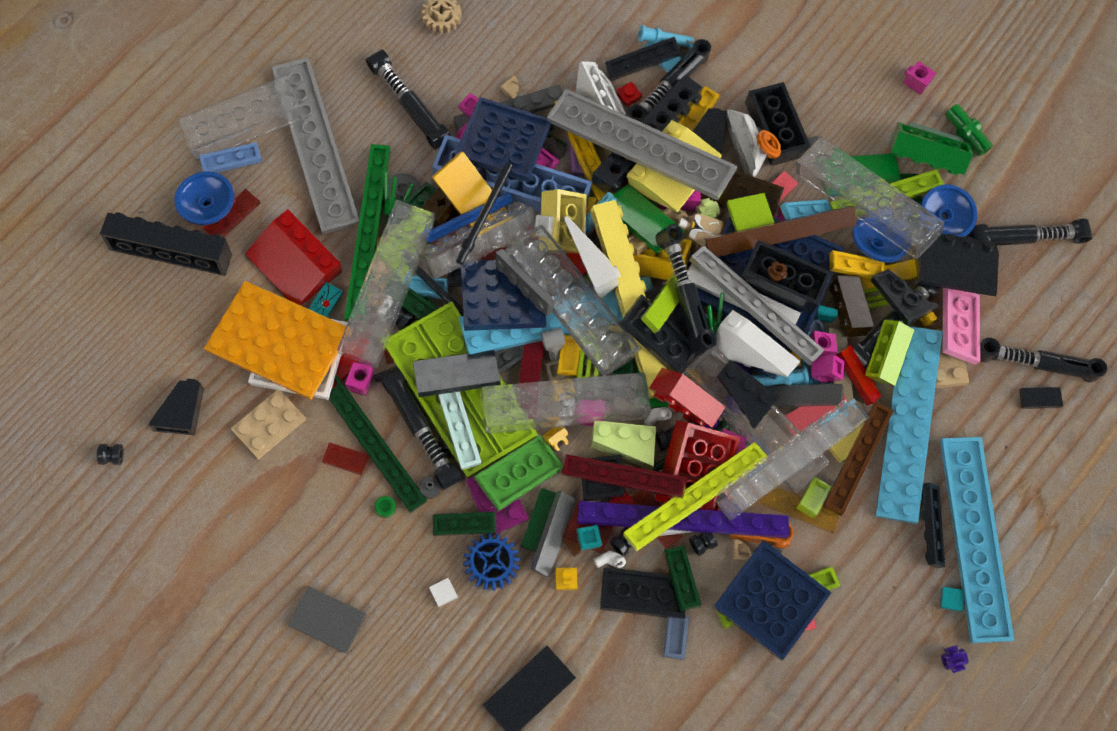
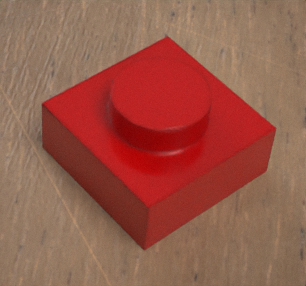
M632 81L616 90L617 96L625 107L642 98V94Z

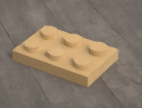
M942 334L936 388L968 385L970 382L965 361L943 353Z
M276 390L230 429L259 460L306 421V417L280 390Z

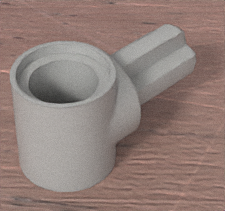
M561 327L541 332L542 342L545 350L549 351L550 359L559 360L560 350L565 345V338Z

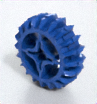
M489 533L487 540H485L483 535H480L481 542L479 543L475 539L472 540L475 548L468 545L467 550L470 553H464V558L469 561H464L463 566L470 567L465 570V574H472L469 578L470 582L477 579L476 587L484 583L483 590L485 591L488 589V585H492L491 589L495 591L496 584L499 585L500 589H504L503 581L510 585L511 580L509 577L515 579L517 574L513 571H519L520 566L514 564L520 562V557H513L518 554V549L511 550L514 547L513 542L506 545L507 537L500 541V534H496V539H492V534ZM489 546L497 547L491 553L480 551L481 549ZM502 551L509 558L508 568L499 559ZM475 556L484 564L481 574L474 566ZM496 556L495 563L498 564H492L488 567V561L486 560H492ZM492 571L504 573L496 578H487Z

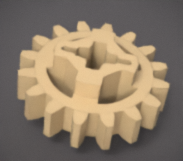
M427 0V4H423V10L421 11L423 24H426L427 29L432 27L433 33L437 30H440V34L443 33V30L450 33V28L455 30L456 24L460 25V19L462 18L461 7L457 5L456 0L452 2L450 0Z

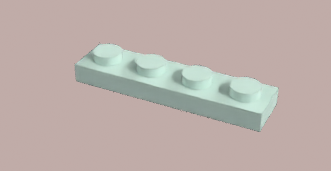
M460 392L439 394L438 397L460 469L464 470L481 465L482 462Z

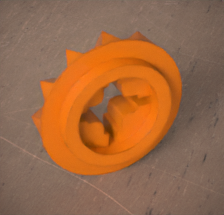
M766 130L760 131L756 135V142L760 146L759 149L763 151V154H767L768 158L775 159L780 156L781 148L778 139Z

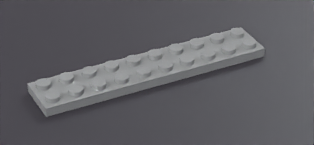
M309 58L272 66L322 235L359 225V217Z
M565 89L547 116V121L555 126L716 200L720 198L737 170V166L568 89Z

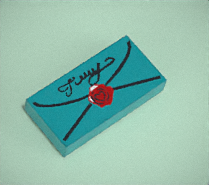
M326 282L309 307V310L329 318L344 292Z

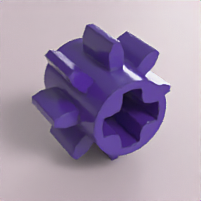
M957 645L944 649L945 654L941 655V660L946 670L951 669L952 673H956L966 669L964 665L968 664L969 660L963 648L958 649Z

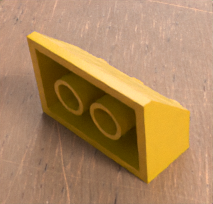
M683 239L680 244L682 249L680 253L683 254L682 259L685 260L683 262L684 265H688L692 240ZM647 248L638 256L633 254L634 261H637L640 267L639 275L669 280L674 274L672 273L674 270L671 268L672 264L669 263L671 259L668 258L665 249L658 254L650 248Z

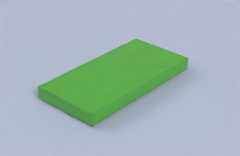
M540 434L475 475L474 479L499 512L562 471L563 464Z

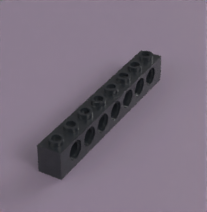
M684 75L646 115L641 123L661 132L671 120L679 123V119L682 116L686 117L691 106L699 103L702 98L701 92L703 87L687 75ZM612 152L593 172L591 182L605 193L617 192L623 184L622 181L627 178V174L636 163L631 160L625 161L623 159L627 158Z

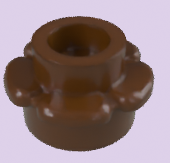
M779 262L771 263V266L768 267L769 277L773 281H780L786 278L787 267Z

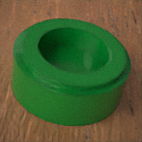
M389 496L378 498L375 502L377 515L382 518L391 517L396 511L395 501Z

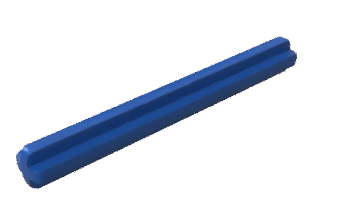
M505 193L497 197L489 214L513 203L511 194ZM485 204L425 232V240L428 243H432L476 221Z

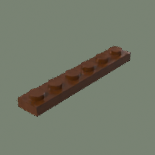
M876 401L873 403L823 507L839 516L844 514L894 412L893 410Z

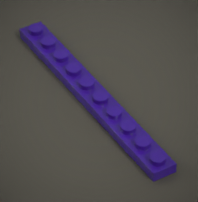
M579 501L578 524L632 527L660 507ZM697 509L668 530L788 538L789 516Z

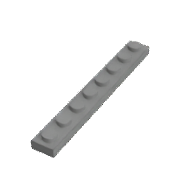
M705 246L701 247L691 256L689 261L809 366L823 353V348Z

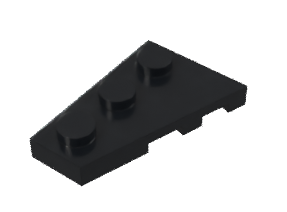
M889 269L873 276L871 279L873 285L905 325L922 318L939 307L935 302L931 303L926 300L921 292H915L908 287L907 282Z
M729 360L717 375L718 380L730 397L734 398L740 411L748 418L753 429L757 427L779 398V396L732 360Z

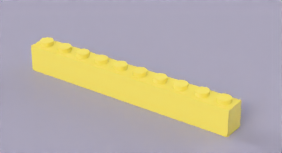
M616 200L593 205L590 212L602 252L610 260L612 267L617 266L621 276L618 277L619 285L614 288L622 317H624L638 296L643 295L646 298L644 293L646 287L638 274L640 273L639 264L633 258L634 248L627 238V225L623 224L621 219L623 217L621 206H617ZM631 336L629 340L647 399L655 398V393L649 387L661 368H667Z

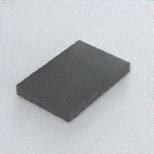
M308 586L288 626L347 654L367 614Z

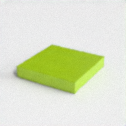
M765 193L728 200L726 203L735 231L775 223Z

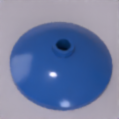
M206 171L186 178L179 185L175 193L174 202L177 212L185 221L195 225H209L218 222L229 213L234 203L235 194L227 178L219 173Z
M937 186L931 189L921 202L920 216L923 225L928 231L965 237L972 231L977 221V207L973 198L958 186Z
M866 216L856 222L857 225L853 227L852 237L855 245L864 255L873 260L895 262L902 259L908 251L909 241L907 235L900 226L887 218Z

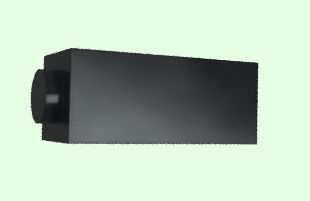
M708 108L693 132L722 155L727 111L719 108Z
M195 379L179 380L150 420L149 426L155 432L195 436L204 392L201 383Z

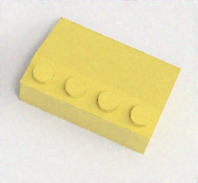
M673 120L662 131L716 157H722L718 151L689 128ZM638 163L627 174L629 185L640 194L675 212L681 209L695 191Z

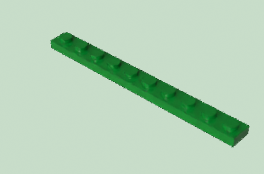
M371 144L344 316L345 322L365 324L384 199V172H388L391 151L390 146Z

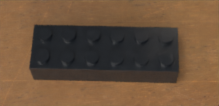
M107 212L100 231V235L110 251L226 276L232 258L228 243L221 235H207L200 230H185V228L177 225L174 227L167 226L159 221L149 222L141 217L131 218L119 212L115 214Z

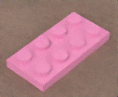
M943 288V353L974 365L980 362V295Z

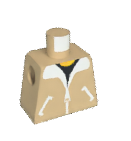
M695 213L687 220L681 217L678 218L676 224L685 230L683 239L692 240L691 251L696 253L701 247H706L705 238L720 235L723 221Z

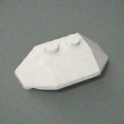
M581 61L579 63L576 85L577 94L626 115L612 83L598 69V65L595 62Z
M727 110L726 127L745 174L756 177L767 154H763V151L759 149L760 146L756 142V135L761 130L748 114Z

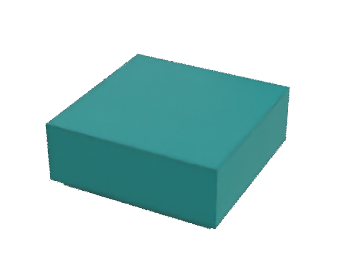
M820 305L814 319L833 323L837 317L838 310Z
M597 525L576 530L581 551L602 546Z
M942 587L940 609L962 612L964 590Z

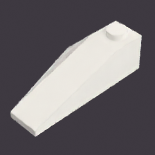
M566 216L564 219L586 267L599 299H602L619 285L618 277L621 276L616 265L612 267L610 260Z
M733 310L720 324L716 333L717 343L715 347L710 349V351L725 361L732 360L743 363L747 367L754 366L763 369L765 372L788 377L799 364L797 358L751 321Z

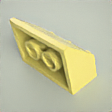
M560 189L542 192L541 215L555 217L552 237L540 235V251L579 253L564 217L568 216L586 235V194Z

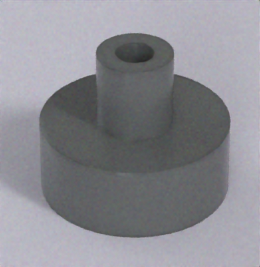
M434 477L424 478L420 483L421 493L427 499L437 497L441 491L440 482Z

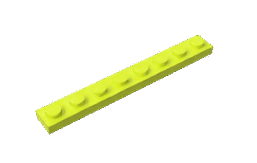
M754 442L687 488L683 499L674 497L624 532V537L638 551L767 461L768 456Z

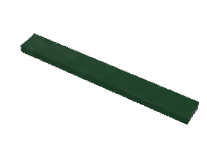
M336 374L335 380L338 384L331 389L329 401L411 514L428 502Z

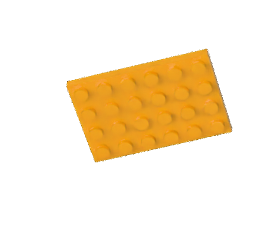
M244 281L206 343L204 350L312 400L350 334L351 329Z

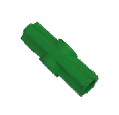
M959 104L953 105L946 111L945 116L955 126L957 136L964 138L963 142L967 141L979 156H983L992 149L993 144L983 134L980 122L975 118L971 119Z

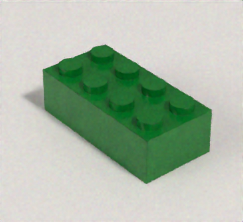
M897 122L890 140V149L894 156L898 158H904V156L911 158V161L917 164L924 162L937 170L943 168L948 170V173L956 176L959 174L965 175L973 156L970 144Z

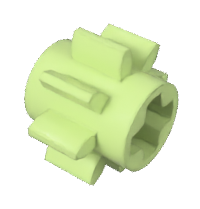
M710 198L701 200L699 206L696 207L698 214L714 219L720 214L718 203L713 200L710 201Z

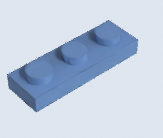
M257 142L199 155L203 172L219 173L262 163Z

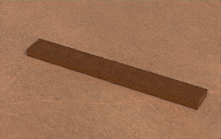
M847 206L705 238L706 248L716 257L754 249L758 240L772 245L856 226L854 206Z

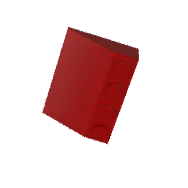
M289 209L273 220L245 253L250 261L289 301L300 306L319 292L326 282L330 283L342 273L340 262Z
M676 420L662 472L687 477L686 490L734 457L738 449L740 437ZM726 490L698 509L721 511ZM656 494L655 500L667 503L674 497Z

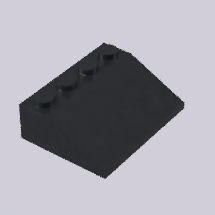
M920 230L914 245L918 284L996 297L999 263L997 243L989 240L983 241L971 237L965 238L953 234Z

